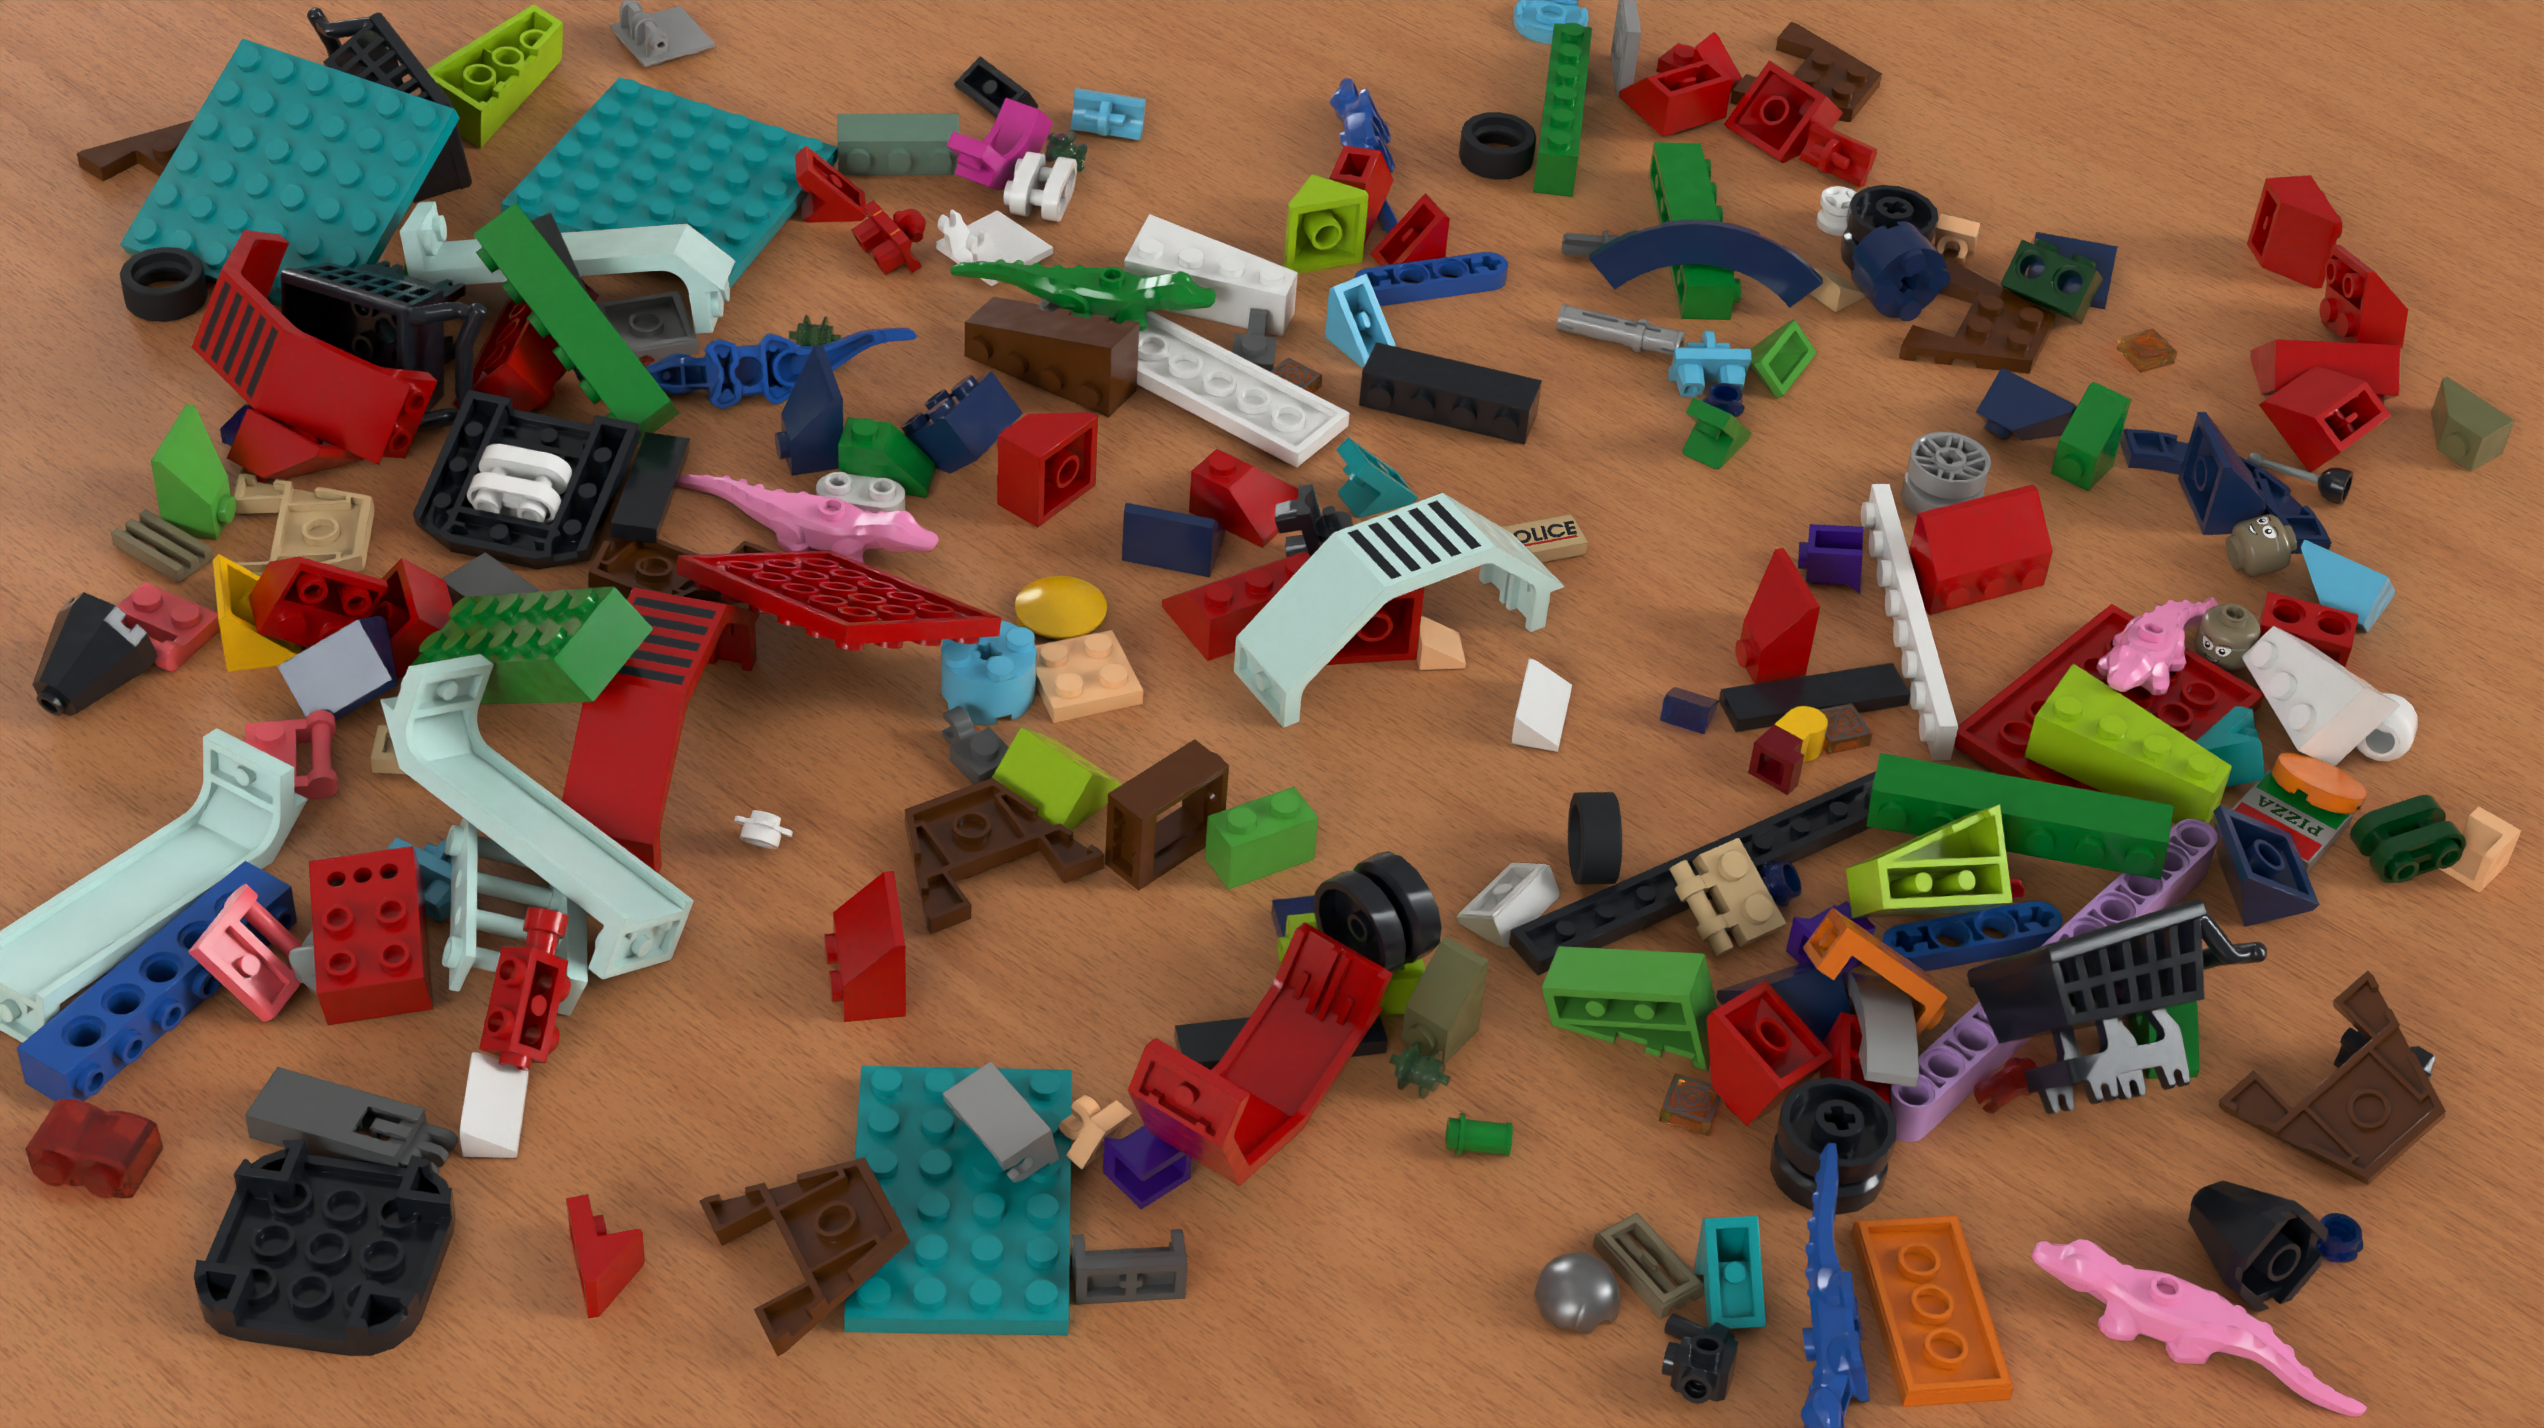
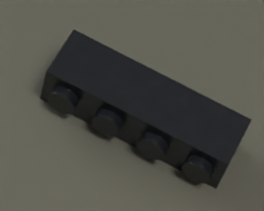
M1376 342L1362 371L1359 406L1525 444L1537 416L1542 380Z

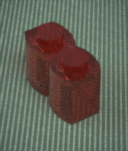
M74 1099L57 1100L25 1148L32 1172L42 1182L51 1186L83 1185L92 1194L105 1199L112 1197L133 1198L164 1149L158 1126L155 1122L130 1112H106L95 1105Z

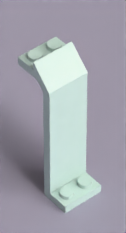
M436 201L419 202L400 230L407 272L410 277L430 283H438L449 279L453 281V286L458 283L470 285L507 281L499 269L491 273L478 257L476 251L482 248L477 239L445 241L447 237L446 222L443 215H438ZM675 224L561 233L580 276L668 271L680 277L687 286L695 334L712 333L718 318L723 317L724 303L729 302L730 299L728 278L735 260L690 225Z
M481 654L408 666L406 675L401 682L399 696L380 699L399 769L604 925L595 940V951L588 967L589 970L602 980L671 960L694 900L485 743L478 729L477 713L494 664Z
M218 728L203 736V785L196 802L185 814L0 931V1031L23 1043L60 1013V1004L115 968L244 861L251 863L261 870L274 862L308 800L294 792V767Z

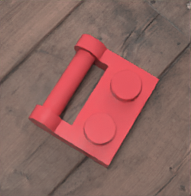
M146 582L141 584L117 605L126 614L121 622L128 629L132 630L138 624L148 633L158 655L154 661L156 666L169 672L177 670L220 631L217 612Z
M317 710L310 713L304 719L245 724V743L294 767L295 793L308 800L328 798L337 792L338 776L332 770L331 738L336 733V719L331 712ZM311 742L312 770L308 775L298 776V743Z
M244 884L226 900L224 908L188 953L264 1023L277 1016L301 985L296 980L295 971L292 969L289 960V953L292 949L300 947L302 943L256 901L258 894L247 884ZM242 917L289 960L287 965L240 922Z

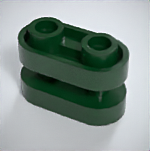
M2420 795L2368 812L2356 821L2350 831L2352 842L2362 855L2370 857V866L2385 883H2402L2423 873L2439 868H2449L2460 860L2466 846L2465 837L2454 823L2445 821L2446 814L2434 797L2430 795Z

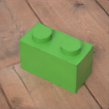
M1295 787L1209 815L1207 820L1205 859L1228 890L1314 860L1318 817Z

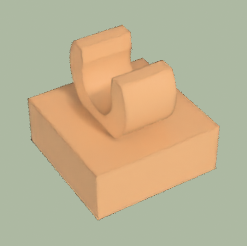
M1941 213L1935 235L1934 245H1937L1936 250L1942 257L1944 251L1948 248L1958 250L1957 263L1963 265L1967 259V253L1974 254L1980 223Z
M1083 1095L1071 1105V1108L1082 1117L1083 1123L1074 1115H1070L1059 1124L1061 1132L1066 1137L1075 1140L1066 1156L1079 1168L1083 1169L1103 1155L1104 1138L1116 1139L1132 1115L1117 1100L1100 1110L1099 1105L1094 1099Z

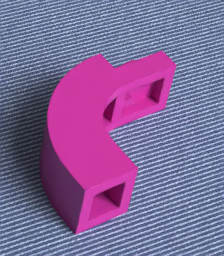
M1005 98L991 131L983 141L954 131L952 132L947 147L958 156L956 161L958 165L954 174L995 190L1005 189L1007 181L1014 180L1017 159H1023L1027 151L1034 153L1041 151L1053 122L1041 110Z

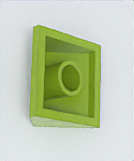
M1312 174L1288 204L1283 267L1302 274L1362 263L1368 193L1365 190Z
M1023 727L1018 731L992 776L993 779L1037 807L1038 816L1053 826L1061 823L1071 831L1108 804V793L1123 784L1054 738Z

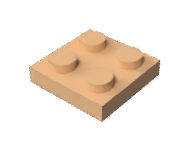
M1113 630L1036 645V688L1053 723L1143 704V688Z

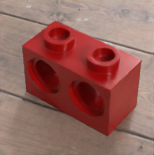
M2268 591L2258 621L2261 630L2259 639L2275 626L2311 644L2343 667H2346L2353 645L2358 615Z

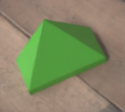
M1793 319L1751 348L1752 360L1749 367L1772 394L1779 398L1784 396L1817 352L1795 319Z

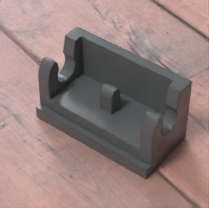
M1182 1229L1171 1230L1172 1242H1169V1247L1085 1251L1084 1235H1072L1071 1266L1075 1305L1185 1299L1188 1262Z

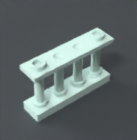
M463 818L459 826H451L445 844V854L452 856L450 937L446 942L442 959L443 966L449 968V990L460 991L471 967L496 972L500 952L476 947V930L526 941L527 932L523 931L524 920L477 909V893L554 910L569 916L565 937L558 940L555 956L568 961L566 975L571 982L570 992L567 998L559 1003L557 1013L570 1016L588 982L587 912L550 883L549 887L545 888L477 872L478 857L524 868L529 867L492 839L478 836V828Z

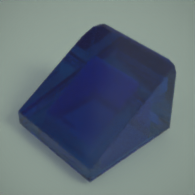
M1674 687L1664 697L1660 721L1705 734L1718 707L1719 700Z

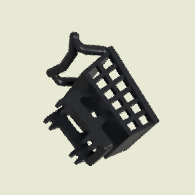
M315 7L308 11L307 18L324 44L328 54V58L323 61L324 66L408 94L420 88L422 93L417 95V97L453 108L450 99L382 13L377 12L369 17L329 22L320 8ZM344 37H351L343 45L339 39ZM409 74L412 79L404 83L402 78ZM457 124L414 197V203L471 186L472 179Z
M385 260L373 265L362 264L354 269L328 262L298 269L287 268L282 270V314L296 328L377 366L428 372L438 382L417 432L453 425L459 409L430 410L444 396V365L455 359V394L460 407L467 391L473 390V346L486 318L487 308L480 303L467 305L455 302L466 295V284L458 283L453 286V281L449 279L438 283H430L403 275V266L396 264L390 267V262ZM457 318L464 319L455 343H453V336L444 337V321Z
M2194 899L1974 967L1968 971L1967 977L1970 987L1974 988L1999 1044L2049 1034L2053 1035L2057 1052L2056 1062L2024 1070L2023 1072L2028 1094L2038 1093L2046 1113L2055 1114L2060 1109L2063 1111L2074 1109L2073 1085L2077 1084L2083 1085L2090 1104L2102 1102L2103 1097L2105 1101H2112L2117 1098L2120 1100L2131 1098V1093L2134 1097L2144 1096L2146 1088L2143 1069L2154 1068L2163 1090L2172 1089L2175 1085L2178 1087L2189 1085L2190 1074L2181 1030L2178 1024L2166 1012V1009L2205 999L2203 970L2218 966L2262 962L2267 957V948L2261 942L2232 944L2216 921L2205 910L2204 903L2199 899ZM2202 939L2209 948L2202 949ZM2145 1015L2156 1030V1041L2137 1046L2136 1039L2122 1024V1021ZM2096 1026L2100 1040V1051L2096 1054L2082 1056L2078 1049L2074 1030Z

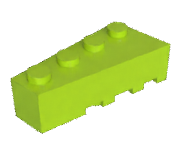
M533 4L426 69L450 99L453 109H455L460 117L457 125L461 137L481 149L562 61L563 22Z
M2074 663L2036 714L2024 756L2108 794L2174 805L2172 823L2175 824L2185 819H2198L2209 823L2214 816L2213 811L2220 805L2232 768L2231 765Z

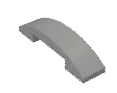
M1842 972L1841 976L1849 1006L1855 1007L1863 1036L1858 1056L1864 1079L1867 1081L1917 1087L1919 1079L1918 1041L1914 1011L1909 994L1884 977Z

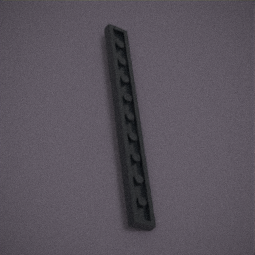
M1876 771L1516 927L1510 932L1509 945L1537 975H1541L1549 971L1558 946L1602 948L1690 909L1687 901L1681 902L1675 891V887L1678 884L1669 870L1681 861L1687 860L1695 876H1697L1699 873L1692 861L1698 855L1739 838L1759 875L1762 877L1872 828L1867 827V819ZM1709 892L1705 893L1708 900L1712 899Z

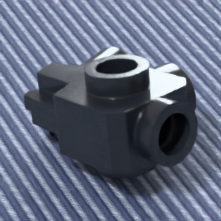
M1673 1313L1668 1318L1664 1331L1665 1334L1680 1340L1681 1343H1668L1663 1360L1662 1374L1671 1376L1670 1386L1675 1392L1681 1393L1686 1400L1692 1403L1699 1404L1708 1400L1716 1402L1725 1400L1734 1377L1739 1342L1735 1340L1734 1335L1729 1334V1327L1718 1322L1707 1329Z

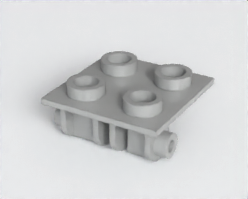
M625 0L620 5V22L610 25V29L644 67L659 65L664 61L685 55H695L700 51L715 47V43L681 6L648 14L642 11V6L637 1Z

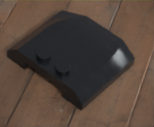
M468 390L413 512L415 523L444 547L455 553L478 557L486 552L499 562L533 569H544L590 560L640 439L641 431L639 424L596 415L593 421L594 425L517 410L513 408L511 398ZM491 444H504L546 452L562 458L570 465L572 476L566 491L559 494L561 504L552 522L542 523L474 509L467 498V492L473 477L481 473L479 463L487 446Z

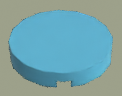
M1519 0L1514 7L1513 15L1514 27L1521 35L1543 44L1552 43L1554 23H1577L1588 27L1589 20L1588 10L1585 7L1583 9L1578 7L1577 0Z

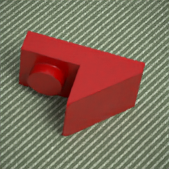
M1715 32L1711 33L1695 48L1677 43L1658 58L1656 72L1659 73L1711 59L1733 78L1731 92L1742 80V76Z
M805 146L795 154L796 180L800 187L809 193L801 203L802 219L804 222L862 221L867 217L863 207L866 205L865 192L808 146Z
M587 1194L566 1198L569 1233L589 1319L599 1317L642 1268L645 1262L642 1230L633 1229L607 1234L603 1214L593 1216Z

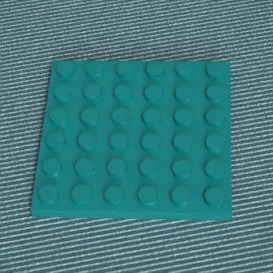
M242 38L122 239L120 246L126 253L131 255L159 247L187 250L202 261L206 281L216 284L225 262L244 230L280 234L289 242V245L267 300L272 305L281 307L282 270L287 268L298 269L328 262L354 269L362 264L373 265L379 261L460 117L453 108Z
M619 77L501 202V213L517 203L530 221L551 212L561 233L688 224L735 260L728 278L729 288H731L809 195L800 187L796 180L795 154L805 146H808L833 166L838 159V147L823 143L815 138H808L786 131L778 126H770L749 119L744 115L717 109L706 103L689 100L669 91H661L640 84L635 80Z

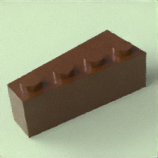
M992 297L965 321L964 356L1110 417L1136 392L1140 322L1126 320L1123 324L1112 323L1107 316L1094 314L1090 318L1073 316L1072 310L1058 308L1054 312L1041 310L1038 304Z

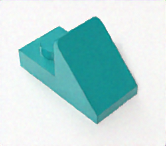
M1349 437L1336 449L1347 464L1343 471L1350 478L1339 489L1338 494L1354 516L1361 518L1413 504L1418 498L1398 471Z
M2235 706L2196 741L2197 744L2232 766L2226 787L2259 781L2265 777L2262 743L2258 739V732L2255 729L2253 709Z
M1758 1216L1703 1218L1694 1272L1696 1276L1703 1275L1707 1329L1716 1322L1729 1327V1329L1766 1327Z

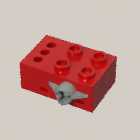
M414 846L308 861L313 929L300 947L290 951L289 960L292 969L295 971L296 980L304 983L317 995L327 1024L334 1025L434 1010L424 884Z

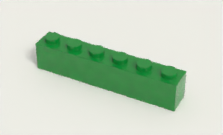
M1554 23L1534 180V193L1573 197L1592 27H1585L1577 23Z
M1654 142L1649 179L1660 225L1663 222L1679 220H1713L1723 222L1722 206H1716L1717 186L1715 182H1710L1711 162L1710 159L1704 158L1701 143ZM1706 264L1669 266L1681 319H1731L1733 303H1739L1741 297V282L1739 278H1734V270Z
M517 203L510 206L473 234L482 246V248L476 251L478 257L491 273L498 269L507 279V281L501 284L503 289L517 306L525 302L533 313L527 317L528 321L542 339L549 334L558 344V347L552 350L568 372L576 367L584 380L578 383L583 392L594 405L602 401L610 411L605 417L638 423L641 431L639 444L642 442L645 432L654 433L679 414L670 398Z
M1880 753L1871 791L1867 827L1920 836L1965 815L2000 804L2006 852L2161 880L2169 844L2174 805Z

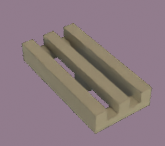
M146 509L139 513V522L130 519L125 523L126 531L117 528L111 532L114 546L177 583L213 560L210 546ZM138 538H141L142 540L151 544L156 548V550L141 542L140 540H138ZM170 557L175 558L176 560L182 562V563L185 564V565L182 566L181 564L177 563L176 561L170 559Z
M1638 1213L1595 1234L1593 1247L1660 1320L1669 1315L1670 1308L1674 1307L1676 1310H1679L1686 1306L1688 1298L1696 1301L1703 1296L1704 1283ZM1630 1232L1646 1250L1642 1251L1626 1233ZM1658 1263L1675 1280L1679 1287L1676 1288L1657 1267Z

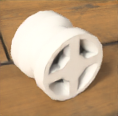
M1840 186L1825 189L1820 199V205L1823 209L1818 212L1816 219L1819 229L1830 235L1843 236L1847 228L1846 219L1849 204L1857 192Z

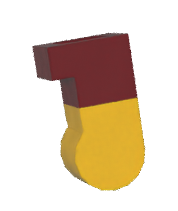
M1808 706L1795 707L1787 712L1754 742L1748 773L1786 795L1791 793L1798 786L1802 764L1815 760L1822 753L1828 726V719L1825 714L1818 709Z

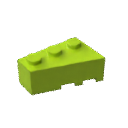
M2000 804L1965 815L1846 868L1852 918L1981 912L2013 903Z

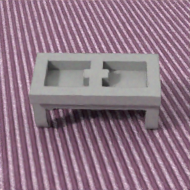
M991 1061L942 1093L945 1103L954 1109V1114L958 1119L966 1123L997 1159L998 1164L1004 1171L1026 1158L1020 1165L1013 1167L1007 1173L1013 1182L1022 1181L1048 1163L1052 1165L1059 1160L1051 1129Z

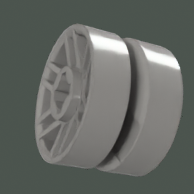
M1934 432L1918 438L1911 448L1901 492L1905 506L1917 516L1920 512L1983 497L1991 465L1988 452L1977 441L1958 433Z

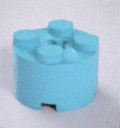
M1001 621L1000 635L997 637H979L978 644H962L950 639H944L941 646L942 698L944 697L948 702V709L951 710L957 706L962 707L968 713L972 722L979 725L997 724V718L1011 714V720L1024 715L1031 708L1035 699L1036 646L1034 643V633L1028 628L1018 627L1012 623Z

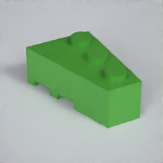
M1558 946L1542 985L1551 1025L1610 1043H1614L1617 1036L1646 1045L1645 1053L1661 1057L1664 1050L1693 1059L1692 1067L1708 1071L1710 1055L1706 1017L1717 1008L1704 953Z

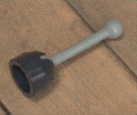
M2253 452L2247 457L2248 461L2260 468H2267L2317 483L2318 489L2325 499L2341 505L2345 502L2353 481V471L2343 468H2329L2322 472V474L2317 475L2264 459L2263 455L2258 452Z

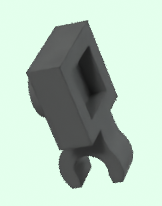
M1250 308L1248 333L1234 334L1232 353L1271 372L1274 368L1277 337L1265 336L1267 310Z
M957 706L944 712L943 718L950 724V727L942 730V736L951 745L950 761L973 784L992 778L1009 747L990 727L977 733L970 716L962 707Z

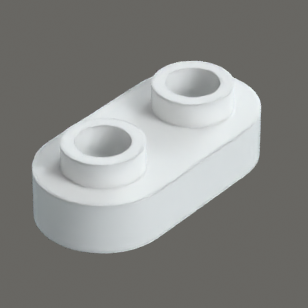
M832 472L823 476L816 484L817 496L840 498L863 511L869 510L872 513H878L880 511L905 510L904 488L896 481L888 478Z

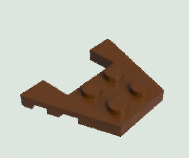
M1790 22L1778 36L1777 51L1805 60L1793 75L1826 95L1843 112L1838 119L1839 121L1851 122L1879 88L1882 73L1797 23ZM1746 74L1732 90L1730 103L1738 105L1757 77Z
M194 120L82 150L77 153L79 167L103 182L136 164H140L160 177Z
M1948 260L1946 266L1951 279L1947 287L1941 290L1939 294L1972 303L1955 337L1912 325L1901 345L1899 358L1915 361L1916 355L1934 356L1936 364L1951 365L1954 359L1977 361L1976 368L1991 370L2004 368L2010 372L2030 374L2053 328L2055 316L1958 263Z
M609 537L608 541H603L588 574L589 588L615 587L626 600L633 587L705 601L721 595V592L697 589L694 587V581L676 574L678 555L700 554L657 539L656 543ZM743 541L729 554L775 551Z
M993 778L905 809L907 836L926 925L931 934L971 919L972 905L955 883L959 880L967 879L975 874L1012 862L1037 851L1042 853L1064 883L1104 869V854L1100 849L1092 844L1088 848L1084 847L1073 839V831L1061 823L1053 826L1038 816L1037 807Z
M2367 970L2333 1000V1007L2369 1041L2295 1107H2290L2254 1070L2219 1100V1107L2224 1112L2368 1185L2445 1118L2446 1111L2416 1054L2412 1053L2399 1028L2400 1024L2392 1009L2388 1008L2382 997L2377 981Z
M865 1158L797 1174L798 1182L768 1189L764 1182L745 1187L746 1195L722 1201L720 1195L716 1194L699 1201L722 1246L774 1220L798 1264L806 1282L754 1309L777 1357L788 1351L910 1243L904 1227Z

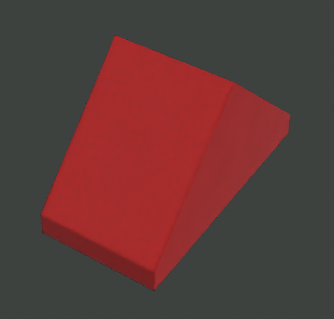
M1425 193L1374 248L1370 255L1380 266L1445 258L1450 218Z

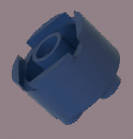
M1897 222L1899 226L1889 229L1883 225L1866 235L1856 247L1852 256V261L1855 265L1854 271H1851V278L1881 314L1891 318H1900L1902 321H1911L1917 318L1921 310L1930 304L1941 290L1947 287L1951 279L1950 274L1947 271L1946 262L1942 255L1915 225L1909 222Z

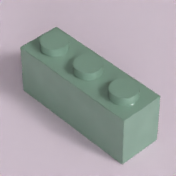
M837 114L838 171L842 175H955L958 156L947 147L953 131L960 134L959 114Z

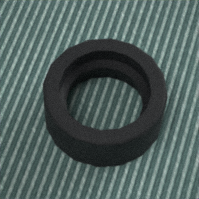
M1486 112L1475 115L1464 123L1461 131L1459 147L1461 163L1470 172L1485 178L1497 180L1522 176L1531 168L1534 160L1536 144L1534 128L1524 119L1512 114ZM1485 143H1498L1511 148H1495L1487 146Z
M159 247L147 249L133 255L123 264L120 271L126 308L135 316L148 321L166 322L187 317L200 309L205 304L208 296L202 261L192 252L181 248ZM159 281H181V283L171 287H145Z
M1614 792L1574 793L1572 796L1568 817V852L1571 874L1575 884H1616L1619 878L1622 862V822L1619 802Z

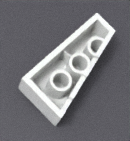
M1151 214L1148 215L1124 260V271L1136 276L1155 277L1156 275L1183 271L1192 278L1196 285L1204 289L1211 288L1216 293L1215 303L1211 307L1170 312L1248 329L1250 308L1267 310L1266 333L1282 337L1294 315L1298 272Z

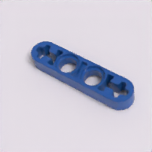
M1481 252L1365 268L1358 271L1354 278L1367 273L1379 305L1386 306L1500 289L1506 283L1508 262L1497 253ZM1443 275H1451L1458 278L1443 277ZM1403 281H1415L1418 283H1406Z
M2029 901L1996 907L1981 912H1968L1897 925L1889 928L1884 933L1882 942L1926 972L2012 956L2041 947L2061 929L2063 918L2059 910L2051 904L2042 901ZM1985 928L1997 929L2006 937L2002 939L1990 938L1981 930ZM1940 936L1951 937L1961 945L1957 947L1944 946L1936 938Z

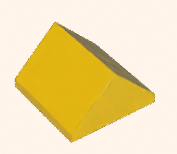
M218 554L213 559L218 621L227 672L279 666L301 653L300 644L257 633L248 596L260 576Z

